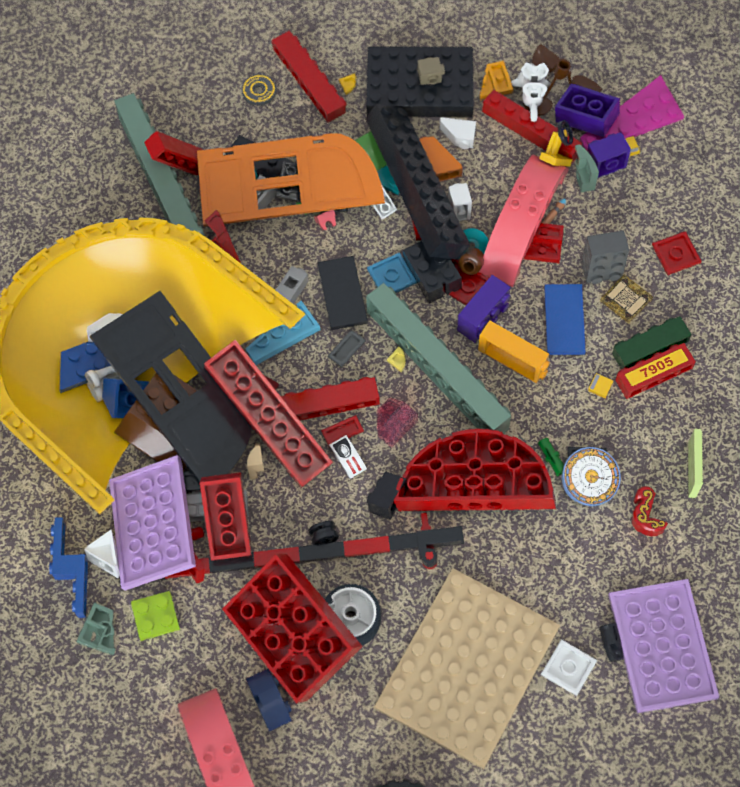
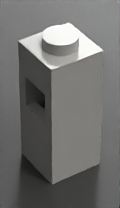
M291 266L276 288V291L294 304L309 282L307 272L302 268Z

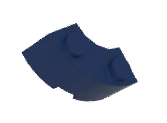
M269 669L246 678L269 732L292 721L289 715L292 709L287 700L283 701L277 688L280 686V683L274 675H271Z

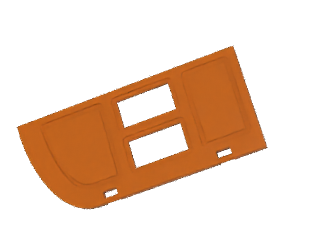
M329 133L313 137L306 136L197 151L204 227L208 226L204 220L215 210L219 211L224 224L385 203L381 181L372 160L355 140L343 134ZM324 140L323 143L313 144V141ZM234 152V154L223 156V153ZM296 156L297 175L256 180L254 161ZM299 186L301 204L258 210L257 191Z

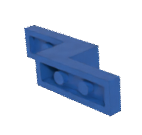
M63 517L54 518V524L51 525V535L54 536V541L50 544V554L53 555V562L49 564V572L55 580L76 579V581H73V592L76 593V597L72 601V611L75 612L78 618H86L88 559L85 554L65 555L66 523Z

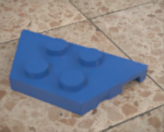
M86 342L61 352L60 393L88 383L85 378V372L111 366L94 342Z

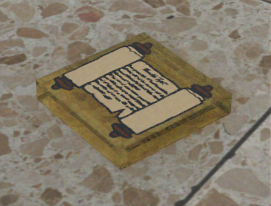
M624 274L600 299V302L629 324L653 300V296Z

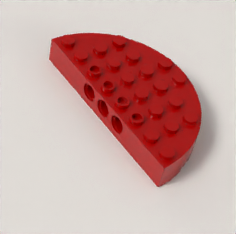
M490 429L457 431L452 433L451 436L443 439L439 438L428 444L406 466V471L402 477L407 480L409 488L407 493L403 496L405 486L402 489L400 488L404 479L400 478L396 488L398 493L394 499L398 511L556 509L552 481L539 455L522 440Z

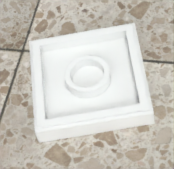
M561 639L541 675L577 696L597 660Z

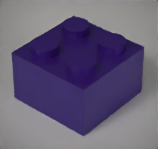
M622 132L610 134L604 139L594 140L588 144L587 152L598 168V178L627 167L631 148Z

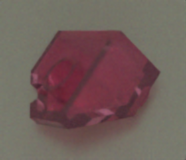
M389 398L377 409L378 437L391 448L418 422V413L405 402Z

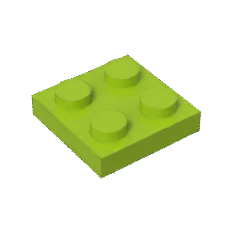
M170 591L131 601L140 641L180 630Z

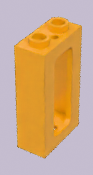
M489 320L479 336L478 351L536 384L539 379L543 380L548 373L547 368L550 364L548 361L549 353Z

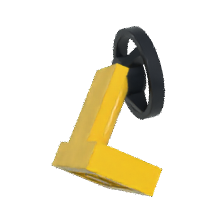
M563 120L558 123V132H553L546 152H541L540 160L554 166L570 167L572 159L558 154L561 143L565 146L572 145L573 133L567 121Z

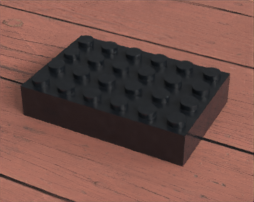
M368 46L367 116L376 104L403 108L407 112L408 117H473V47ZM439 57L440 64L444 65L445 74L442 75V82L420 85L417 71L418 60Z

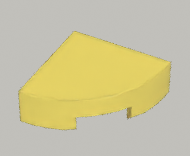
M398 347L387 359V362L400 372L405 367L404 351Z

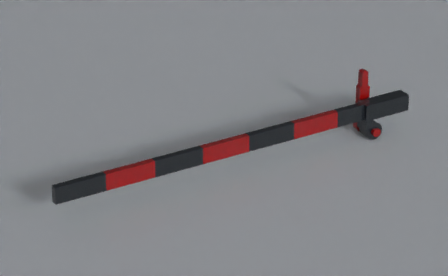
M421 513V531H416V533L251 552L250 556L211 560V557L199 558V560L205 567V574L264 567L275 554L287 553L294 563L418 549L419 558L422 559L423 566L431 570L437 566L438 562L437 552L434 548L464 544L462 526L431 529V526L428 524L427 513ZM184 570L160 579L185 577L191 575L187 570Z

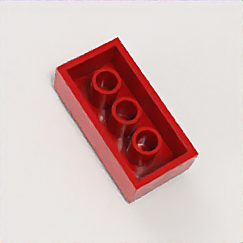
M241 472L201 477L200 488L211 560L250 556L252 547Z

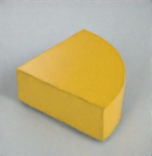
M355 73L339 79V83L346 95L351 93L352 89L356 86Z

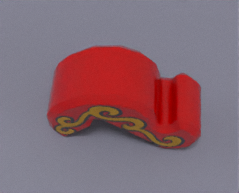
M648 486L639 488L635 495L634 503L638 505L633 511L631 521L636 531L646 536H658L665 531L668 523L655 518H649L656 493Z

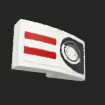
M346 435L329 445L350 479L367 469Z

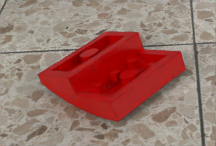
M540 223L523 259L560 263L564 226Z

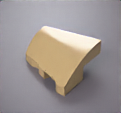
M255 443L247 459L250 480L257 479V472L264 471L260 443Z

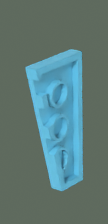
M302 301L296 305L305 315L292 328H288L284 324L275 327L266 334H261L245 348L246 353L255 365L321 330L320 325Z

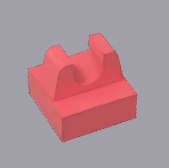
M334 210L325 211L313 216L316 223L323 230H327L325 225L327 221L332 226H336Z

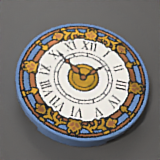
M595 447L582 448L572 453L565 461L561 476L564 490L568 496L575 502L586 506H598L612 499L619 488L621 478L615 459L606 451Z

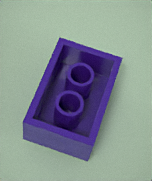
M570 84L555 106V121L557 123L565 120L570 127L601 137H605L620 114V98L575 84Z
M491 275L459 313L457 331L476 343L489 320L496 323L500 312L504 313L508 309L511 287L494 275Z

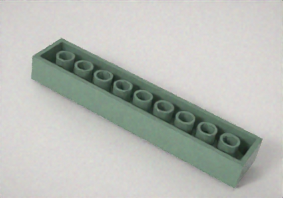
M132 93L114 100L119 120L168 223L184 225L187 229L195 230L205 236L202 227L198 226L195 212H192L190 209L191 205L188 198L183 194L184 190L181 183L177 182L175 170L171 169L169 165L152 160L144 144L150 135L156 131L154 126L150 125V118L147 112L143 110L144 106L141 99H137L135 94Z
M383 283L366 296L367 313L477 429L497 430L503 434L509 430L511 421L509 409L506 406H501L497 397L485 389L483 382L480 379H476L472 375L471 370L459 362L457 355L454 352H450L446 348V344L434 336L432 329L421 322L418 314L412 313L407 303L396 296L393 288L387 287Z

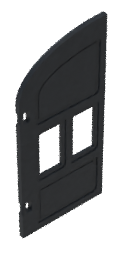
M158 291L90 335L91 340L199 483L201 477L228 474L248 445L252 426L205 369L204 363L211 358L185 322L181 320L161 291ZM173 316L178 325L175 326L169 317ZM179 348L206 382L204 387L190 396L163 362L164 358ZM151 367H153L179 402V404L161 415L134 379Z

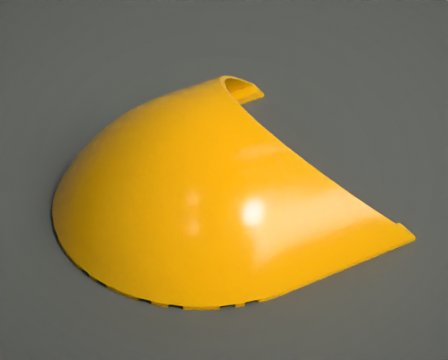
M140 217L139 220L120 218L115 219L111 223L103 224V222L76 230L74 231L75 234L65 239L62 237L56 240L57 243L47 249L45 247L12 277L13 281L7 289L4 287L1 292L0 420L23 444L99 514L115 500L106 491L116 464L130 443L114 433L123 418H112L104 400L97 402L92 396L87 383L60 393V358L62 351L88 342L87 327L108 313L124 314L158 291L163 293L178 316L185 322L211 358L234 340L241 345L284 324L288 328H292L305 315L302 310L210 239L195 230L187 229L184 225L168 223L167 220ZM173 316L169 317L175 326L178 325ZM180 348L163 359V362L172 374L185 383L198 374ZM151 367L134 379L150 382L156 371Z

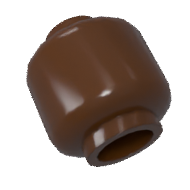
M471 247L462 254L459 259V267L462 272L468 275H475L480 272L484 265V254L482 251Z

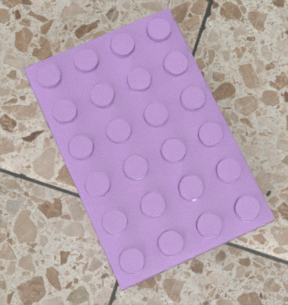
M176 455L110 479L111 496L115 499L112 502L121 588L128 590L196 567L181 458Z
M688 579L610 592L608 594L614 621L617 624L621 640L623 658L637 713L719 698Z

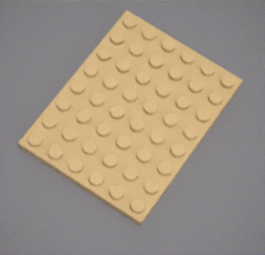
M452 568L374 708L484 769L560 625Z

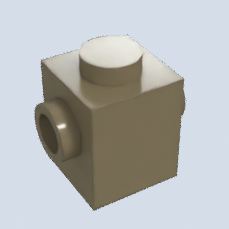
M439 57L418 60L417 71L420 85L442 82V75L445 74L444 65L440 64Z

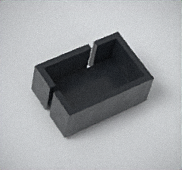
M422 241L403 249V259L428 303L444 297L443 284H445L446 295L462 288V277L451 259L429 257Z

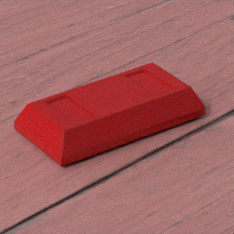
M354 415L321 430L329 446L345 435L349 439L364 432L357 416Z

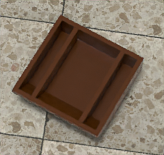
M155 373L143 391L161 415L179 404V402L159 375ZM175 376L189 396L197 391ZM136 400L114 433L156 462L178 455ZM182 460V468L184 470L186 464Z

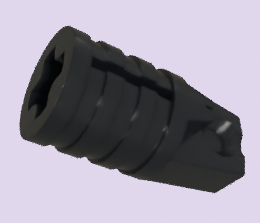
M610 623L600 626L599 631L609 662L622 660L623 653L617 624Z

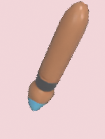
M563 198L557 202L541 223L550 224L559 211L564 208L566 199Z

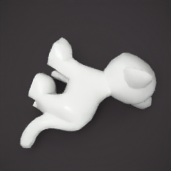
M525 63L517 79L511 81L512 86L522 87L523 102L529 107L530 119L533 122L537 121V106L542 103L547 87L550 85V82L544 79L549 71L544 63L538 66L532 63Z

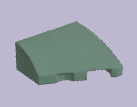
M575 145L578 159H575L576 178L580 191L582 193L595 190L599 174L598 168L590 154L581 145Z
M94 602L76 643L114 655L113 610ZM94 632L96 639L91 642L92 633Z

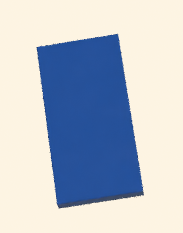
M545 284L547 353L549 355H585L582 284Z

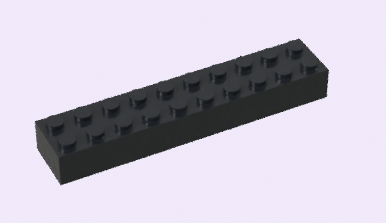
M376 104L365 119L429 257L458 260L470 244L407 112L403 108Z

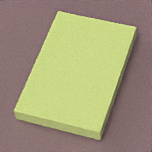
M694 429L688 442L689 498H696L703 485L701 429Z

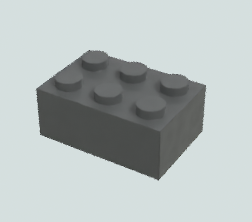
M624 230L587 236L581 263L586 284H598L604 280L616 281L623 277L629 253Z

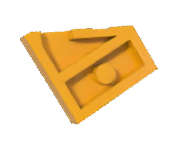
M504 61L487 64L480 91V100H484L493 89L502 95L513 93V87Z

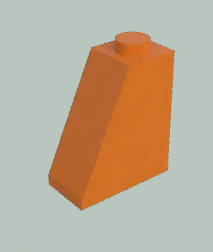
M434 136L420 138V142L439 181L462 176V165Z

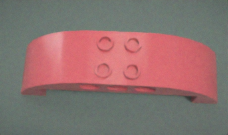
M532 155L528 159L493 229L483 256L484 265L480 270L481 274L488 278L494 275L507 285L514 286L520 273L523 258L558 185H562L569 171L568 167L554 166L540 160L539 156Z
M215 688L179 703L178 708L207 787H254L217 689Z

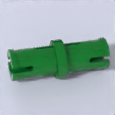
M548 437L540 440L537 444L544 453L546 462L550 463L557 477L562 475L564 464L559 458V452L555 451Z

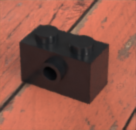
M385 471L382 478L378 479L374 491L367 497L370 513L389 520L392 519L397 510L394 502L398 490H396L399 479L403 477ZM403 478L404 481L400 489H402L403 486H405V493L403 495L405 496L409 488L407 486L406 478Z

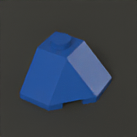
M103 379L102 398L111 417L124 418L137 399L121 379ZM136 380L142 390L149 383V381Z

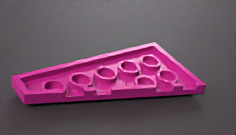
M660 75L620 106V114L605 137L586 132L580 137L579 141L582 142L583 148L587 151L588 144L592 141L604 139L610 134L622 132L625 138L636 137L683 120L684 115Z

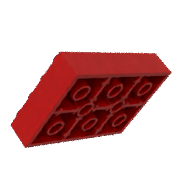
M287 553L275 554L222 608L296 704L308 701L363 647Z

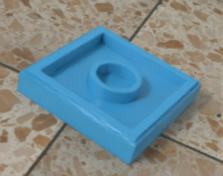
M400 252L367 267L377 287L384 283L387 287L393 288L397 293L417 284Z

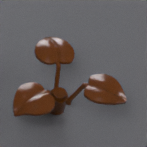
M543 44L538 45L532 57V64L538 66L544 63L550 73L554 72V78L543 97V101L537 106L538 116L545 115L551 110L553 102L546 97L557 79L563 80L568 76L569 85L575 84L602 92V88L588 77L575 75L571 80L570 62L566 59H560ZM524 104V108L530 111L529 107Z

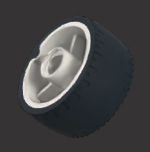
M345 584L338 586L326 596L324 600L362 646L375 637L381 625L382 614L380 604L370 590L358 584ZM349 611H354L356 616L348 618L345 614Z

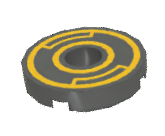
M254 74L243 82L242 96L251 105L264 106L275 98L276 84L268 75ZM257 87L264 89L261 93L254 91Z

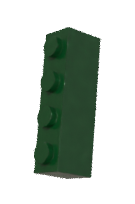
M681 316L675 319L672 317L667 319L662 325L650 327L647 332L637 333L627 341H619L614 345L612 355L621 369L625 367L631 368L638 361L643 359L646 361L657 352L663 353L675 344L680 345L689 342L692 334Z

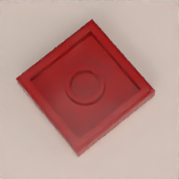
M686 231L652 243V247L667 275L702 262Z

